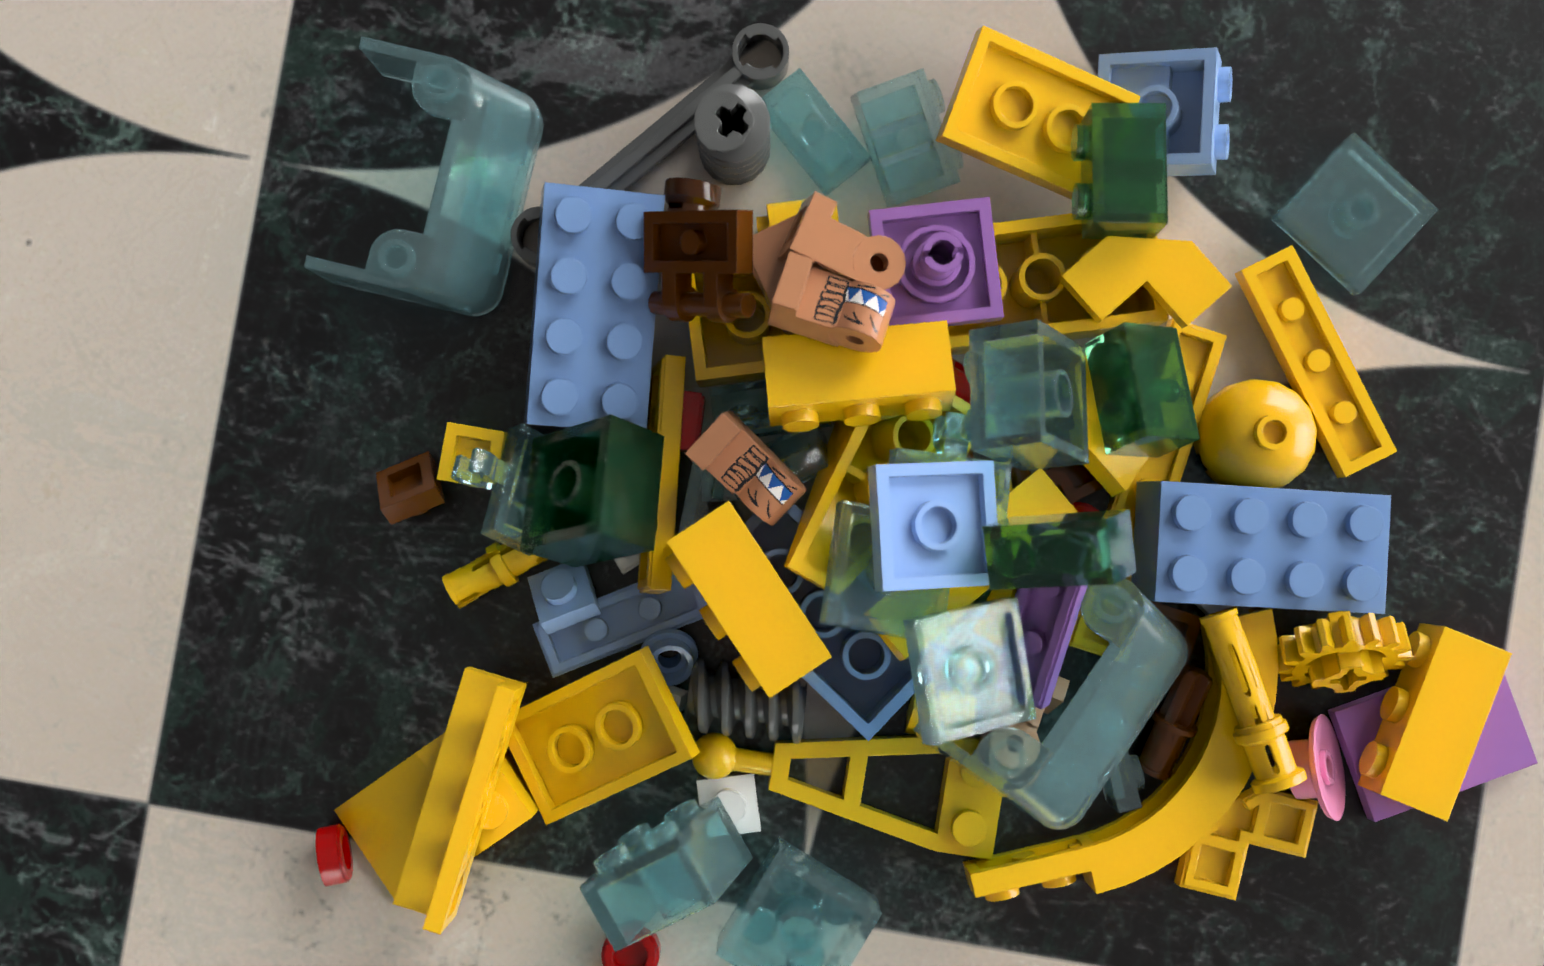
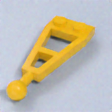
M717 732L705 734L696 742L700 753L692 758V763L696 771L705 778L721 779L732 771L769 776L768 790L924 848L936 852L992 860L1005 779L992 777L979 764L977 747L980 738L912 734L873 736L869 741L865 737L801 739L800 744H793L792 740H777L774 744L773 753L737 748L728 736H723L722 733ZM946 753L935 829L861 803L868 756ZM848 757L842 796L788 777L791 759Z

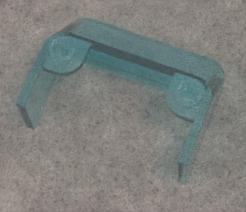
M361 36L359 49L382 76L412 83L413 96L426 113L451 121L423 234L404 229H393L381 234L370 248L365 269L311 256L306 257L304 267L334 284L464 315H485L499 304L503 295L514 250L511 242V229L515 219L524 209L543 132L542 114L534 100L527 94L454 58Z
M1097 559L1095 560L1086 592L1082 598L1080 610L1085 624L1110 644L1042 744L1020 729L1002 727L988 733L971 756L922 720H919L913 729L916 736L1039 824L1055 830L1072 827L1083 818L1185 666L1188 658V645L1185 637L1131 581Z

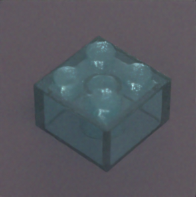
M1039 319L969 330V350L964 357V371L970 383L971 409L966 413L965 430L971 443V450L1021 471L1089 464L1085 348Z
M718 796L698 806L694 798L685 801L663 816L665 822L652 829L647 822L635 827L617 840L618 846L607 851L593 862L597 871L579 889L615 952L715 904L752 860L753 856Z
M778 836L719 933L716 955L734 966H851L882 915L878 899L870 892Z

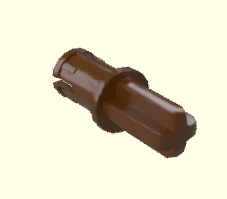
M1188 664L1181 666L1162 707L1153 710L1151 716L1155 721L1140 755L1135 761L1136 766L1144 773L1161 780L1171 778L1172 770L1187 738L1194 737L1198 731L1194 723L1213 684L1212 678L1205 670Z

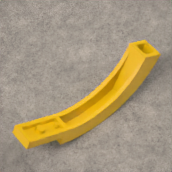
M1272 608L1248 609L1249 613L1240 614L1238 617L1274 711L1279 668L1278 643ZM1202 624L1200 628L1205 652V671L1212 678L1213 684L1199 713L1196 723L1198 731L1194 737H1191L1182 757L1173 768L1171 778L1164 780L1137 807L1115 821L1097 829L1071 837L994 854L992 860L976 858L964 861L963 866L967 883L975 898L985 896V900L990 902L1008 900L1019 895V888L1038 883H1041L1044 888L1063 887L1074 883L1077 880L1076 874L1083 873L1084 881L1096 894L1126 886L1158 871L1183 855L1200 841L1227 813L1245 787L1252 769L1243 745L1235 743L1233 734L1235 733L1234 727L1238 725V721ZM1229 645L1228 649L1244 692H1247L1248 688L1232 645ZM1252 705L1250 709L1253 718H1257V712L1254 705Z

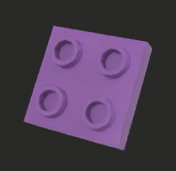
M990 197L868 211L870 236L882 235L891 238L899 244L905 255L906 266L904 275L896 285L886 290L895 299V307L889 326L947 320L948 326L1000 321L1004 318Z

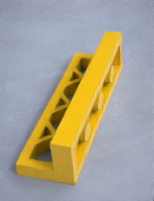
M470 666L464 669L393 900V905L426 914L422 929L440 935L456 917L527 685L526 683Z

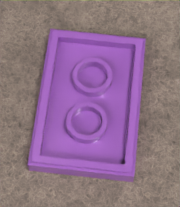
M1505 673L1459 792L1538 764ZM1390 688L1328 710L1366 817L1374 822L1413 809L1410 806L1357 785L1361 776L1359 772L1361 754L1366 745L1375 740L1382 722L1380 706L1386 692Z

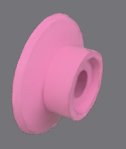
M1320 714L1311 722L1309 739L1288 741L1296 765L1303 767L1307 775V779L1291 787V791L1296 799L1317 798L1324 814L1330 819L1339 821L1343 816L1345 808L1344 767L1334 728L1327 716Z

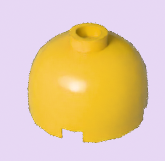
M1248 379L1225 386L1206 400L1193 445L1196 454H1200L1201 461L1208 470L1206 473L1214 482L1220 485L1281 488L1305 471L1315 452L1317 428L1311 409L1297 392L1279 382Z

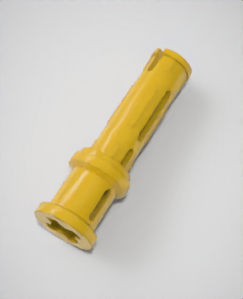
M1237 607L1216 611L1199 619L1204 626L1221 679L1238 721V725L1234 727L1235 733L1233 737L1235 743L1243 745L1255 777L1251 782L1253 792L1255 794H1268L1294 787L1307 779L1305 769L1298 767L1295 763L1285 735L1289 730L1287 720L1282 718V715L1279 713L1274 714L1257 663L1239 620ZM1229 645H1232L1248 688L1247 692H1244L1228 649ZM1252 705H1254L1257 712V718H1253L1250 709ZM1266 745L1269 746L1275 762L1273 767H1271L1265 750Z

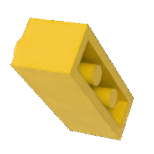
M947 320L888 326L882 348L878 352L872 353L860 352L840 345L836 347L799 334L762 337L770 427L782 426L785 431L804 432L817 428L819 422L844 420L845 425L858 427L875 424L881 420L882 416L904 414L908 420L925 421L941 416L942 411L951 410L956 387Z
M727 501L667 541L673 551V554L665 558L668 566L684 589L692 584L696 586L707 605L699 609L702 618L717 640L722 639L726 635L729 636L741 654L732 662L752 692L762 686L767 696L771 698L832 657L730 501Z
M1419 623L1417 631H1414L1408 637L1413 658L1404 661L1405 667L1401 670L1396 685L1386 692L1380 706L1382 722L1375 740L1369 742L1361 754L1359 760L1361 776L1357 785L1448 822L1512 653L1446 626Z

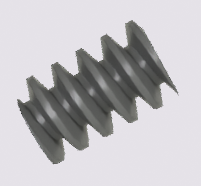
M726 83L712 88L701 97L695 109L694 128L700 158L704 169L714 180L726 185H742L754 180L762 173L770 158V115L766 103L761 97L744 85Z
M698 657L691 671L685 722L688 724L691 716L695 715L700 733H707L714 718H719L723 736H730L737 721L740 720L743 723L745 735L748 739H753L760 724L765 723L769 739L774 742L777 741L783 727L789 726L793 744H800L805 716L807 683L805 687L801 686L798 679L769 698L762 686L752 692L739 673L736 678H731L726 660H721L713 676H710L707 673L704 658Z

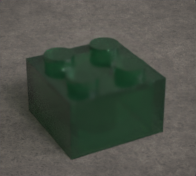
M610 414L533 438L520 551L572 567L654 551L664 436Z

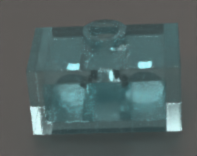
M924 68L858 91L850 97L887 207L898 205L961 182L957 172L958 169L963 168L961 152L935 141L942 124L939 114L945 112V104L938 83L935 79L927 81Z

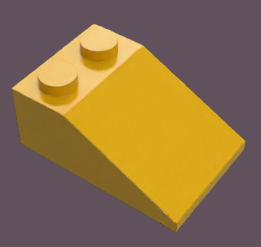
M445 733L334 810L393 898L397 891ZM507 751L474 857L531 819L539 810L522 773Z

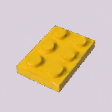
M983 25L975 32L935 141L1089 208H1095L1102 204L1141 96Z
M649 646L643 647L519 708L508 744L546 825L684 763L700 753Z

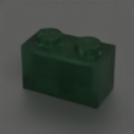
M1091 103L1082 122L1074 124L1071 137L1072 160L1081 161V183L1074 184L1072 193V216L1074 220H1082V239H1104L1106 236L1155 239L1168 224L1166 103Z
M1123 322L1084 344L1106 455L1158 458L1200 439L1176 328Z
M1130 509L1008 517L983 527L990 590L1114 585L1136 572Z

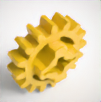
M1350 611L1328 613L1327 618L1318 619L1314 624L1293 628L1295 635H1284L1278 638L1280 643L1278 644V674H1280L1282 682L1291 681L1294 687L1310 683L1311 689H1319L1324 686L1333 689L1334 693L1356 691L1358 686L1371 681L1383 680L1389 676L1388 669H1403L1405 667L1404 661L1413 658L1404 622L1395 623L1393 616L1376 620L1374 613H1368L1360 618L1351 616Z

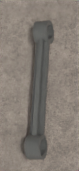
M755 23L742 29L733 42L732 59L579 186L627 191L695 134V109L701 97L712 88L729 83L741 84L756 90H766L779 84L785 77L789 66V45L783 33L776 27L765 23ZM756 40L769 41L777 46L781 55V63L776 69L772 65L766 68H755L746 63L742 66L740 57L745 46ZM540 206L523 211L515 219L511 229V242L515 251L528 265L536 268L537 252L530 250L527 246L524 248L523 236L530 224L539 220Z

